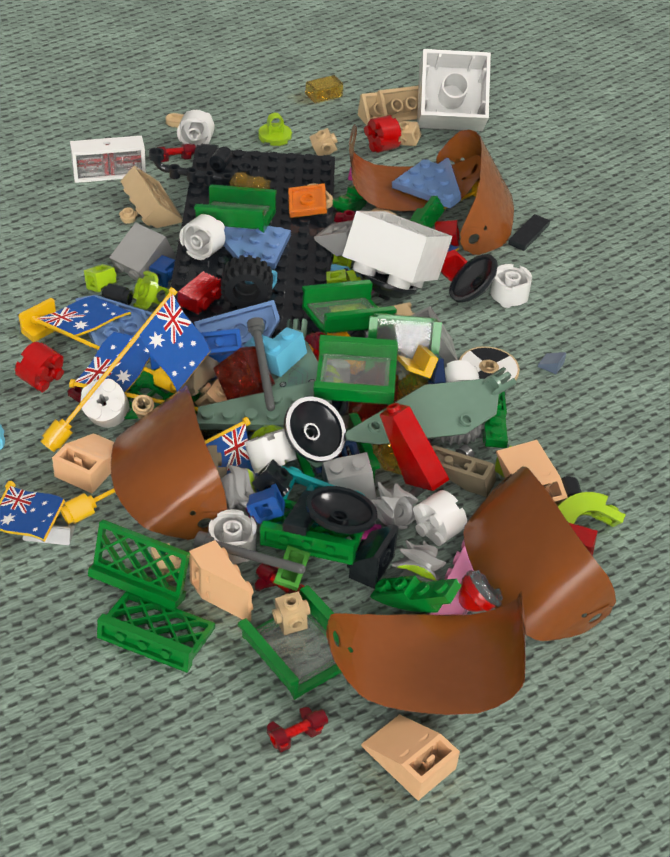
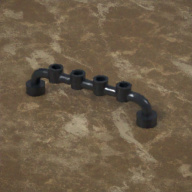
M152 148L149 150V159L154 162L159 170L169 173L171 179H179L180 175H185L189 182H196L198 178H202L206 185H213L215 181H220L223 186H233V184L244 183L248 176H251L253 173V166L248 162H242L238 165L239 177L233 176L231 173L217 174L213 170L199 171L195 167L181 168L178 164H171L169 166L161 162L164 159L163 149Z

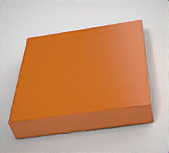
M325 184L288 188L290 218L327 213Z

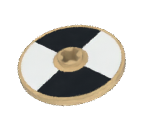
M472 348L463 353L459 359L470 362L473 367L476 366L479 379H485L503 367L506 368L505 372H509L512 375L509 380L515 378L517 381L520 369L516 359L498 348Z

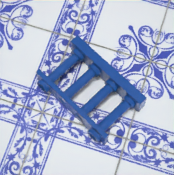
M240 329L201 333L211 351L208 356L217 362L235 361V352L243 350ZM149 353L151 370L160 368L161 366Z

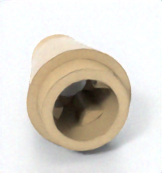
M139 395L134 398L132 408L137 417L141 419L153 410L154 402L147 395Z

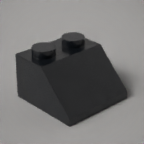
M391 525L371 531L366 539L361 540L353 565L347 564L350 579L375 589V585L380 581L395 557L399 526Z

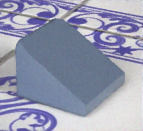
M546 353L538 367L557 374L565 362L566 353Z

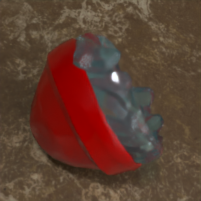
M469 570L462 578V586L459 589L460 605L471 612L490 611L496 606H501V600L503 599L501 590L499 588L494 590L490 586L487 577L479 573L480 570Z

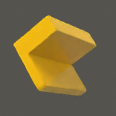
M49 298L18 315L21 333L32 342H36L55 332L39 323H31L33 315L40 318L56 312L54 299Z
M420 344L413 359L400 355L397 356V360L407 371L431 378L438 358L426 346Z

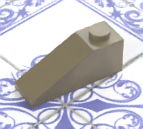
M433 445L432 448L446 471L449 480L466 491L484 497L488 496L496 482L495 464Z

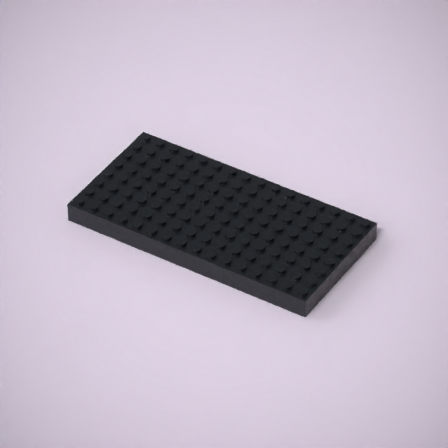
M195 148L192 167L197 168L199 171L213 170L209 164V159L217 149ZM231 150V162L224 171H215V173H231L233 176L239 177L238 165L242 162L251 163L253 166L252 175L248 176L244 183L233 184V186L277 190L276 214L268 226L291 230V237L274 270L277 272V282L272 289L269 301L274 300L280 322L271 338H275L287 327L288 319L291 320L292 329L293 320L299 319L300 330L302 319H306V335L312 332H321L302 308V286L327 284L326 272L330 271L331 252L316 242L314 236L332 224L333 205L327 209L325 214L290 218L288 188L307 186L311 183L325 184L326 191L334 197L335 157L329 155L318 156L312 154L301 155ZM198 178L196 182H189L181 229L196 218L194 210L196 204H209L210 185H206L202 178ZM215 181L213 185H222V182ZM179 236L170 287L178 292L203 271L222 280L223 268L228 261L231 262L233 257L223 246L208 258L203 260L194 259L186 252L188 250L185 245L182 246ZM222 295L219 299L214 300L206 310H202L199 315L180 306L194 326L195 321L239 310L237 306H230V302H226ZM329 308L315 309L323 320L324 313H329Z

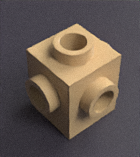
M399 121L401 137H399L398 142L401 141L400 145L416 146L422 135L418 122Z
M328 128L309 136L318 156L330 155L337 150L335 143L338 140L334 133H330Z
M216 379L211 384L207 382L199 390L202 394L195 404L199 407L226 401L233 393L219 379Z
M299 591L275 598V609L272 610L275 623L279 624L284 636L308 629L307 615L310 614V607L307 600H302Z

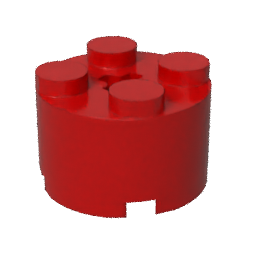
M392 115L372 118L367 126L364 127V133L368 137L369 148L372 152L379 153L397 149L401 144V141L398 142L399 137H401V128L397 119L392 118Z
M36 341L24 349L21 353L23 356L21 363L17 361L15 366L16 376L43 393L49 388L50 382L54 379L59 380L63 376L64 357L46 344Z

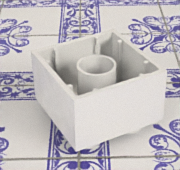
M423 49L419 64L417 116L419 128L483 131L489 118L491 53Z
M356 211L342 256L355 261L352 269L356 272L369 276H375L376 272L389 274L387 283L405 290H409L410 286L422 288L424 281L438 280L452 236L386 211Z

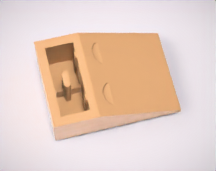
M93 433L66 443L52 457L54 476L93 494L111 474V454L114 442Z
M538 440L496 451L505 478L524 466L531 470L556 504L568 498L560 475Z
M216 540L190 550V582L200 597L241 619L247 618L250 622L251 611L253 610V588L249 581H245L242 578L239 567L236 564H232L229 560L226 549L224 547L221 548Z
M400 714L361 744L418 801L456 770L460 753L440 733Z

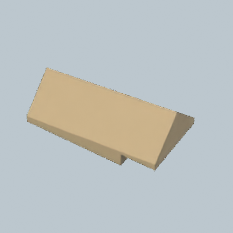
M419 86L386 89L375 93L361 94L358 116L366 126L370 119L386 115H392V118H396L398 122L417 120Z

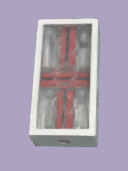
M142 136L70 141L75 183L123 179L133 166L146 173L145 148Z

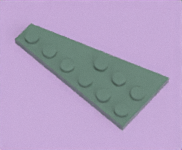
M333 377L325 378V382H334ZM314 381L272 390L275 402V409L273 411H268L266 408L264 392L199 406L197 412L200 429L226 430L242 422V419L247 417L250 425L246 427V430H258L264 425L272 424L284 429V418L288 408L300 398L314 397ZM325 400L328 403L332 404V400Z

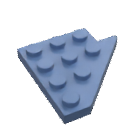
M449 158L444 159L439 164L423 159L392 181L393 189L427 201L431 196H438L442 205L447 208H452L461 201V193Z
M268 226L263 233L259 228L225 227V243L223 246L233 258L236 257L238 259L240 255H244V257L252 255V258H261V262L266 261L267 266L275 270L291 237V230Z
M90 295L128 310L131 314L115 319L89 332V336L93 344L100 347L113 332L134 336L151 316L152 312L98 295ZM90 296L81 297V298H76L75 301H78V300H81V299H84V298H87V297H90Z
M274 300L194 322L195 327L200 333L240 329L243 350L235 352V361L219 362L222 368L215 373L216 376L211 379L212 381L232 375L236 390H241L253 369V366L248 364L244 344L253 337L248 332L247 321L255 317L262 318L265 325L262 335L271 338L280 322Z

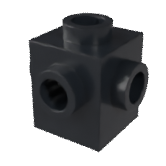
M272 459L258 472L252 484L259 492L276 484L282 497H284L291 489L289 484L293 477L285 468Z

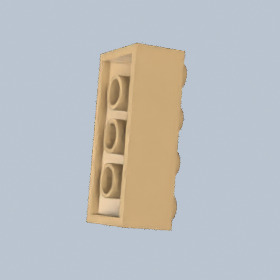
M133 166L120 182L124 187V192L130 196L129 200L136 206L135 210L142 216L141 220L147 226L152 225L155 228L182 223V216L160 182L136 166Z

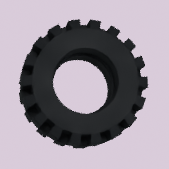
M240 255L238 259L236 257L232 258L231 262L228 261L222 271L221 294L224 296V300L230 302L232 307L237 306V309L269 301L270 295H272L273 284L271 267L267 266L266 261L261 262L259 257L252 258V255H248V257ZM241 281H250V282H253L254 284L246 285V284H242V283H240V282H241Z

